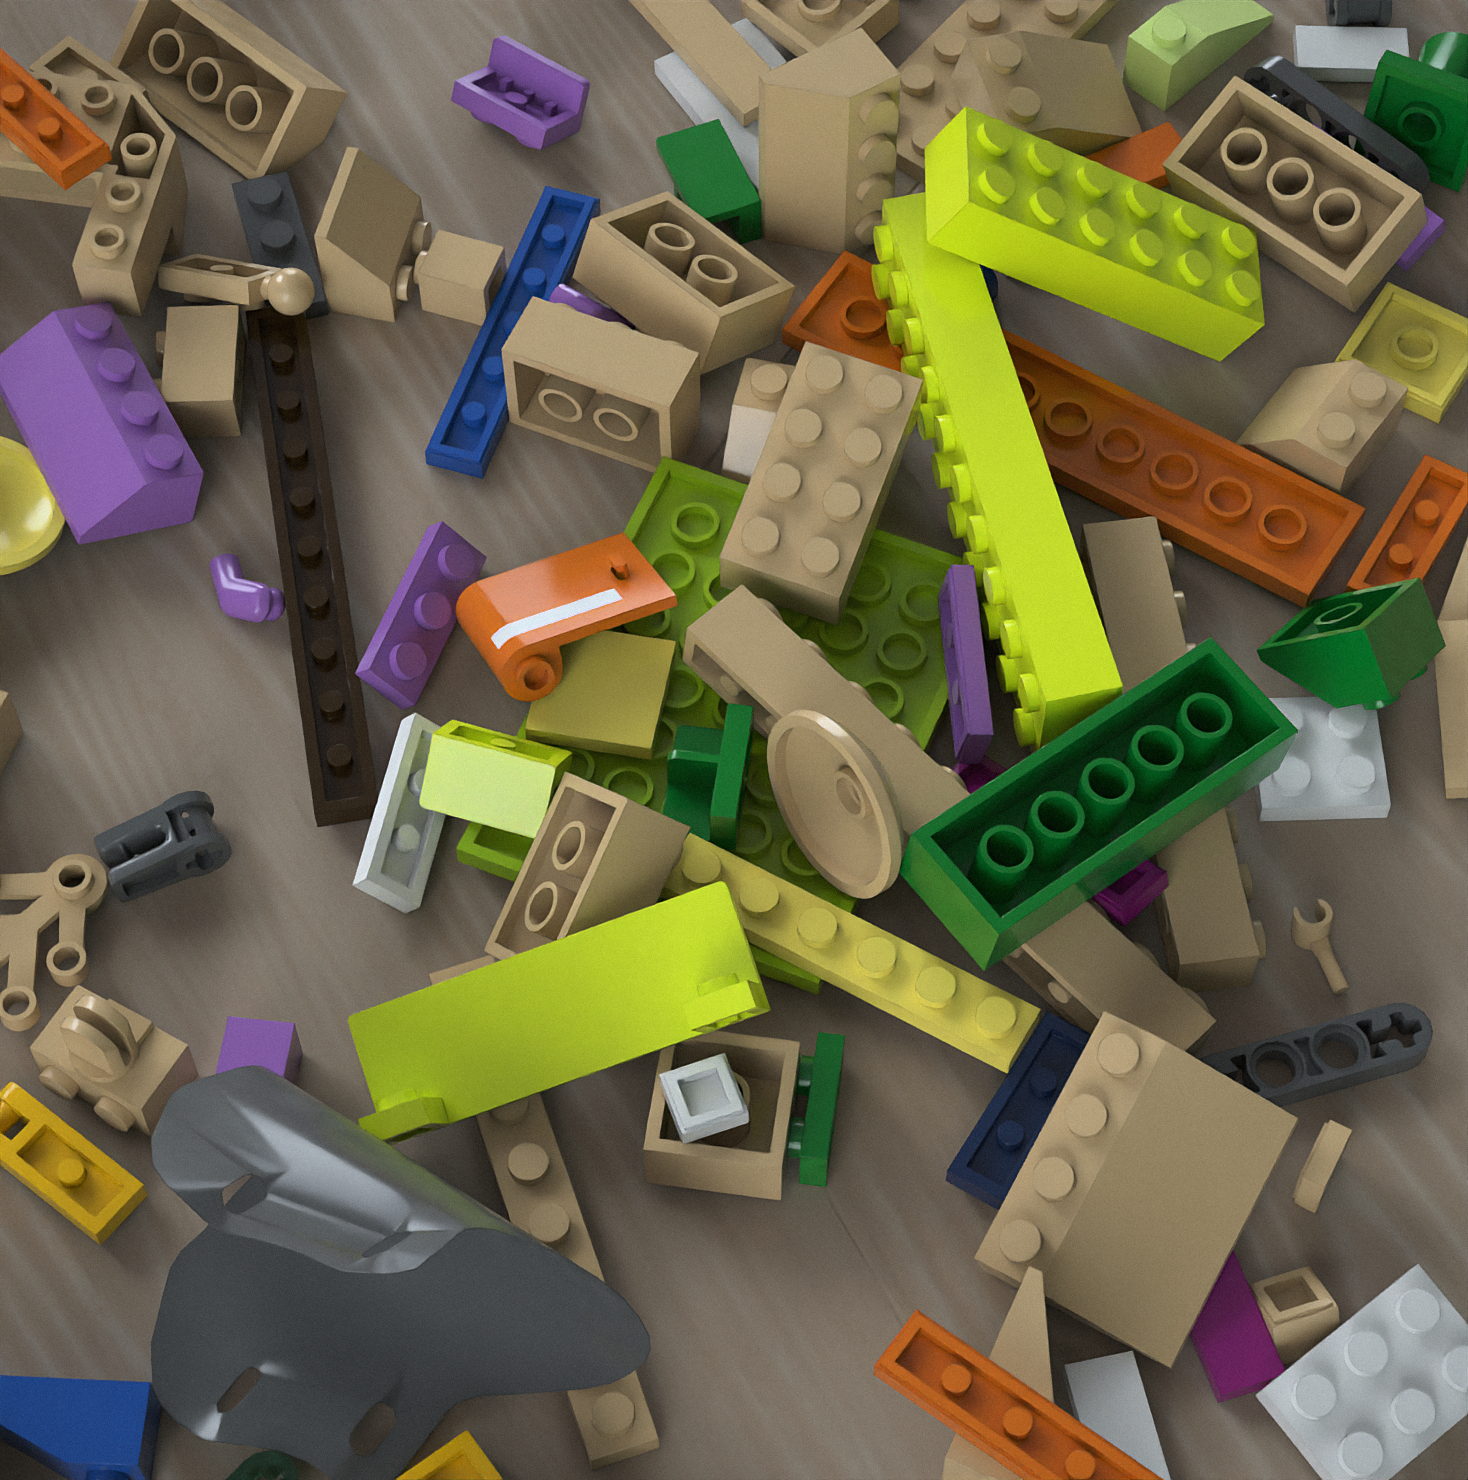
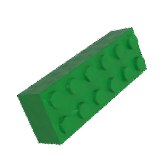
M1210 637L912 832L901 861L899 873L982 970L985 971L1276 772L1299 730Z

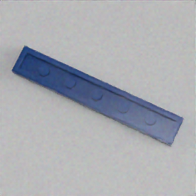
M545 186L425 450L426 463L428 465L481 479L484 478L509 421L501 349L532 296L549 301L552 292L560 284L569 285L590 220L598 217L601 212L600 199Z

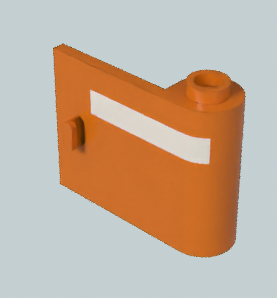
M622 532L474 582L459 596L455 613L458 623L506 692L516 700L530 702L544 698L559 684L563 673L559 646L678 606L676 594L625 533Z

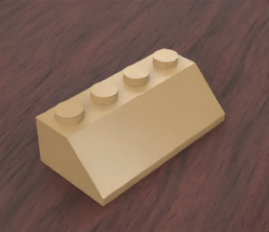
M139 0L110 62L111 65L147 89L150 104L155 110L247 179L287 171L323 143L348 93L221 0Z
M862 28L759 75V197L761 199V236L766 241L842 254L844 250L851 252L863 245L874 244L873 228L874 226L882 225L883 200L894 198L901 73Z

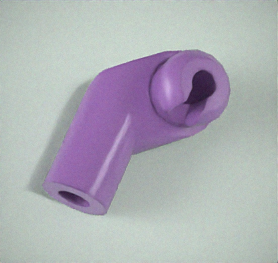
M222 554L210 561L209 567L218 601L226 615L255 623H260L263 620L276 621L282 616L285 610V597L283 593L277 588H268L264 583L244 579L240 561L236 555Z

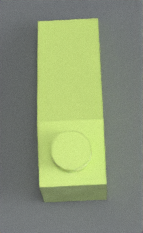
M1183 0L1167 5L1128 36L1122 83L1165 112L1273 22L1274 14L1253 0Z

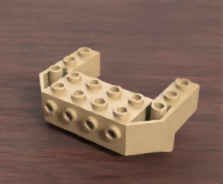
M27 71L109 145L112 160L67 190H64L0 131V196L91 208L72 262L83 306L110 302L116 314L142 317L162 255L179 256L183 245L189 189L177 137L134 84L119 83L112 80L102 81L70 77L57 73L47 74Z

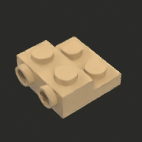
M740 0L742 15L796 57L804 55L859 28H862L873 42L876 43L900 23L899 0Z

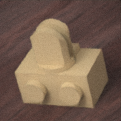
M78 984L30 1046L32 1055L41 1073L38 1078L48 1090L68 1101H72L76 1095L94 1105L96 1114L112 1127L127 1132L132 1126L152 1137L171 1094L183 1085L193 1082L198 1075L188 1044L158 1029L152 1021L110 998L105 1000Z

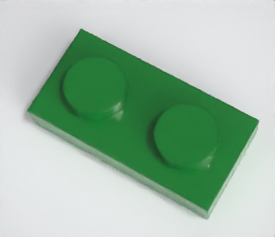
M818 1032L815 1055H802L797 1095L808 1097L805 1118L792 1117L788 1144V1157L800 1159L799 1184L826 1187L844 1064L845 1035Z

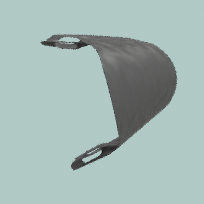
M249 1065L199 1079L183 1085L171 1094L151 1138L153 1167L164 1183L207 1222L208 1226L180 1251L169 1269L151 1341L152 1386L164 1410L171 1418L199 1438L213 1442L282 1452L311 1464L331 1480H393L399 1477L444 1415L459 1402L480 1396L559 1392L611 1384L631 1374L646 1362L651 1350L649 1333L638 1314L626 1300L602 1280L271 1069L259 1065ZM246 1175H251L248 1181L224 1206L222 1197L224 1188ZM251 1367L260 1370L261 1376L239 1405L231 1411L219 1413L217 1404L244 1371ZM384 1403L395 1413L396 1423L393 1429L370 1456L354 1454L350 1446V1436L353 1430L375 1404Z

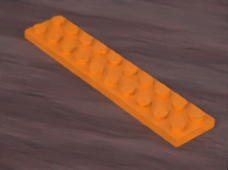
M846 250L843 251L782 328V343L799 352L802 351L805 341L899 372H901V358L905 357L902 346H893L890 342L886 324V311L890 309L886 299L878 300L875 295L871 267L874 264ZM1001 328L1053 481L1128 519L1156 516L1161 536L1303 608L1308 605L1361 525L1366 511L1365 507Z

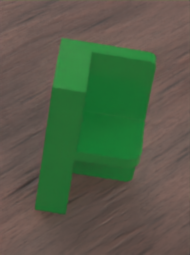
M719 119L663 135L656 139L657 151L674 183V196L711 224L727 219L740 245L761 239V199Z
M728 703L724 729L690 725L678 726L673 751L668 753L666 762L667 788L662 814L689 826L690 830L687 836L689 833H692L726 850L736 851L754 742V706Z

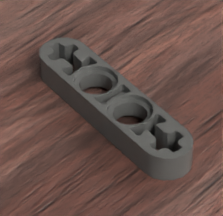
M1271 55L1248 69L1243 78L1245 82L1311 124L1313 122L1307 114L1306 104L1313 106L1321 117V129L1350 149L1352 148L1349 144V135L1355 137L1364 148L1366 159L1422 195L1429 188L1430 176L1428 168L1416 153L1287 59Z
M1391 1003L1208 1055L1198 1060L1234 1081L1238 1069H1241L1243 1082L1239 1084L1278 1107H1283L1405 1072L1418 1066L1426 1056L1433 1030L1431 1021L1426 1014L1414 1005ZM1396 1026L1401 1035L1412 1033L1413 1038L1409 1047L1404 1048L1398 1039L1384 1041L1387 1038L1390 1027ZM1330 1041L1342 1042L1352 1049L1356 1062L1348 1068L1338 1069L1331 1067L1320 1057L1319 1048ZM1378 1043L1372 1059L1369 1045ZM1266 1059L1280 1060L1291 1069L1293 1080L1289 1084L1280 1087L1267 1085L1257 1075L1256 1066Z

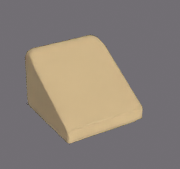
M1310 1266L1249 1284L1283 1365L1299 1360L1340 1326L1338 1305Z

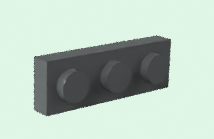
M284 171L232 183L234 199L253 264L281 269L297 268L304 271L312 279L315 287L314 300L306 310L307 320L328 315L327 301L288 172ZM269 299L264 300L266 308L273 307Z

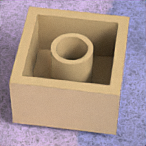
M712 1031L660 1050L643 1147L646 1183L781 1201L788 1159L790 1128L797 1099L801 1042ZM725 1053L749 1112V1123L682 1144L660 1086L659 1074Z

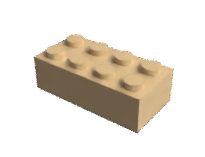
M1236 75L1162 164L1173 194L1182 200L1196 204L1205 210L1256 231L1258 250L1353 313L1359 309L1428 223L1421 193Z
M805 341L720 554L721 587L734 591L742 584L758 599L764 598L774 605L838 626L920 413L923 379Z

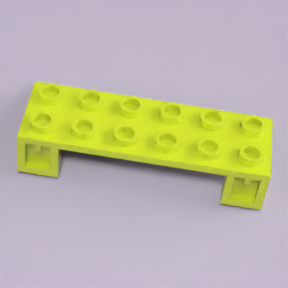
M723 881L715 882L350 1015L348 1024L376 1113L358 1119L360 1127L393 1146L771 1011L729 885Z

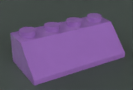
M110 302L52 311L0 354V394L79 545L193 521L204 472Z

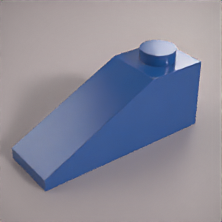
M0 1375V1440L68 1480L152 1479L162 1405L151 1382Z

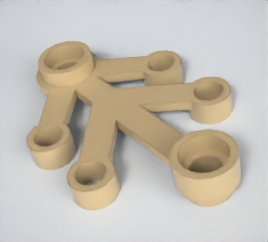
M70 854L53 862L46 872L0 874V900H36L21 914L0 915V968L9 961L7 988L0 993V1019L8 1029L24 1031L34 1026L39 1020L41 1009L35 996L39 934L57 918H59V943L51 948L46 959L47 967L53 980L61 986L73 987L81 984L88 977L90 962L85 952L87 915L100 907L106 897L109 886L106 871L95 858L85 854ZM74 878H84L83 882L76 887L68 888L64 886ZM73 957L79 959L78 964L71 970L63 971L58 969L59 964L66 958ZM20 1001L29 1003L28 1008L19 1015L8 1014L9 1008L14 1003Z

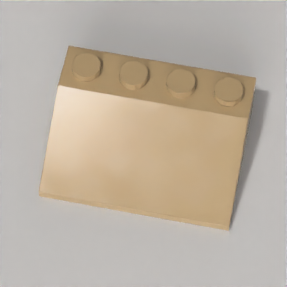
M1104 1010L974 1259L985 1272L1019 1289L1029 1266L1042 1271L1046 1304L1172 1370L1299 1120L1294 1115L1170 1042Z

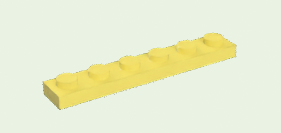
M689 833L685 839L682 857L678 865L670 872L661 891L660 897L669 900L718 881L727 883L748 942L1007 1074L1039 1022L1040 1008L692 833Z

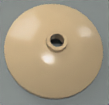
M798 710L779 719L774 724L768 738L767 765L776 803L796 844L812 866L829 883L852 897L872 898L889 889L895 882L900 870L904 850V836L898 798L883 765L856 735L833 718L811 710Z

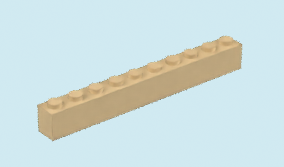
M741 584L687 627L682 661L727 703L754 706V728L765 739L768 740L774 724L782 717L798 710H811L840 722L875 754L886 770L898 798L904 836L903 856L912 832L970 795L965 783L955 771L946 766L940 767L920 748L917 738L908 728L890 721L874 706L871 696L861 685L853 681L848 682L828 663L827 657L814 642L807 639L802 640L783 622L782 616L772 603L764 598L758 599L744 585ZM1092 899L1087 900L1002 959L1069 1023L1091 1035L1105 1010L1194 1056L1204 1046L1217 1022L1209 1014L1208 1007L1198 994L1191 989L1180 987L1160 969L1159 963L1151 951L1142 944L1131 942L1111 924L1110 918L1103 908Z

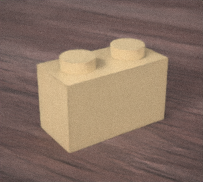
M239 305L168 307L166 331H157L156 358L158 366L163 367L162 378H154L153 382L184 438L241 436L247 340Z

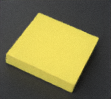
M1387 282L1335 362L1358 360L1408 387L1403 407L1439 424L1468 379V318Z
M605 630L559 646L563 663L561 680L550 694L542 699L532 701L525 726L526 739L652 760L677 654L676 641Z

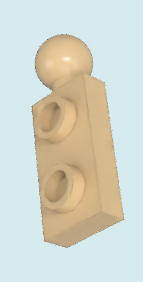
M197 253L158 266L159 289L183 293L184 300L189 302H209L217 299L228 301V305H239L240 311H250L264 307V300L269 299L270 304L278 312L285 315H298L311 306L315 296V287L312 279L304 271L297 268L281 269Z

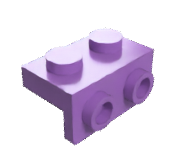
M502 35L493 41L487 67L455 80L451 101L471 111V115L475 119L484 123L494 124L511 133L522 145L542 150L579 132L590 89V82L515 40Z

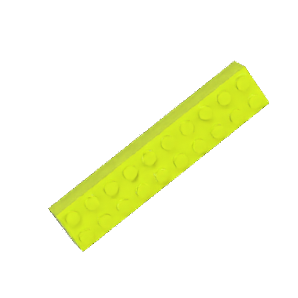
M925 192L884 199L882 205V225L874 226L873 228L875 251L880 262L871 267L875 295L878 300H887L890 309L886 311L889 339L893 346H902L905 356L901 358V372L923 379L920 413L917 418L919 433L923 441L932 440L935 453L931 455L934 480L938 489L947 488L951 502L947 503L950 530L954 539L963 537L967 552L963 553V565H974L976 588H979L983 603L979 605L981 627L987 641L996 640L1000 655L996 657V671L1003 693L1012 692L1017 709L1013 710V724L1018 743L1021 747L1030 746L1033 754L1120 697L1123 691V684L980 265L927 243Z

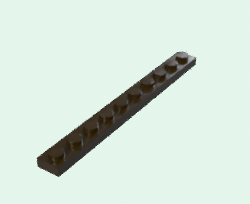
M274 307L245 311L314 815L317 827L372 819L378 801V791L361 678L355 674L359 664L306 311L298 315H285L278 312Z

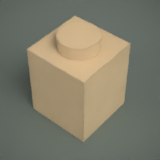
M438 230L429 250H422L419 253L413 270V282L419 285L422 310L482 326L507 272L504 247Z

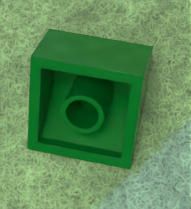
M1419 577L1313 599L1257 649V653L1261 662L1335 708L1363 704L1365 710H1375L1398 700L1401 696L1399 691L1409 681L1426 673L1428 670L1427 664L1446 644Z

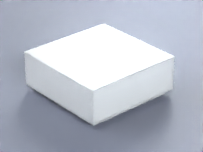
M725 1053L659 1074L660 1086L682 1144L749 1123V1112Z

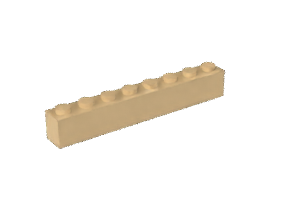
M1156 516L1083 524L1078 555L1123 684V695L1196 647L1195 643H1186L1182 629L1187 625L1186 600L1183 591L1173 590L1170 576H1174L1175 573L1174 550L1170 539L1161 540ZM1233 806L1223 807L1148 859L1166 870L1169 886L1153 900L1169 977L1180 987L1191 989L1194 992L1249 986L1252 984L1258 960L1265 959L1266 938L1263 925L1260 920L1251 921L1247 901L1252 900L1250 869L1246 862L1238 863L1234 844H1238L1239 826Z

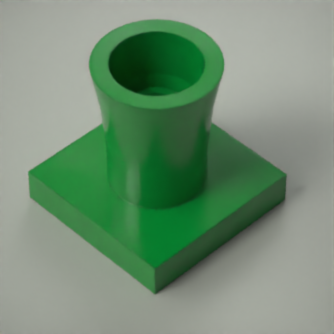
M1443 32L1432 36L1424 43L1418 60L1386 49L1378 62L1364 116L1416 153L1428 168L1431 182L1460 192L1468 177V35L1459 32ZM1356 139L1354 151L1365 157L1364 148Z

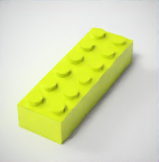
M967 106L924 148L927 243L1219 362L1265 325L1256 231Z

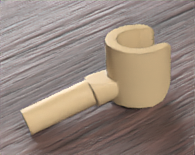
M1322 899L1316 900L1315 917L1317 923H1308L1303 920L1298 908L1294 907L1291 925L1292 940L1297 946L1313 951L1314 956L1319 960L1334 995L1346 992L1349 986L1329 941L1333 917L1331 906Z

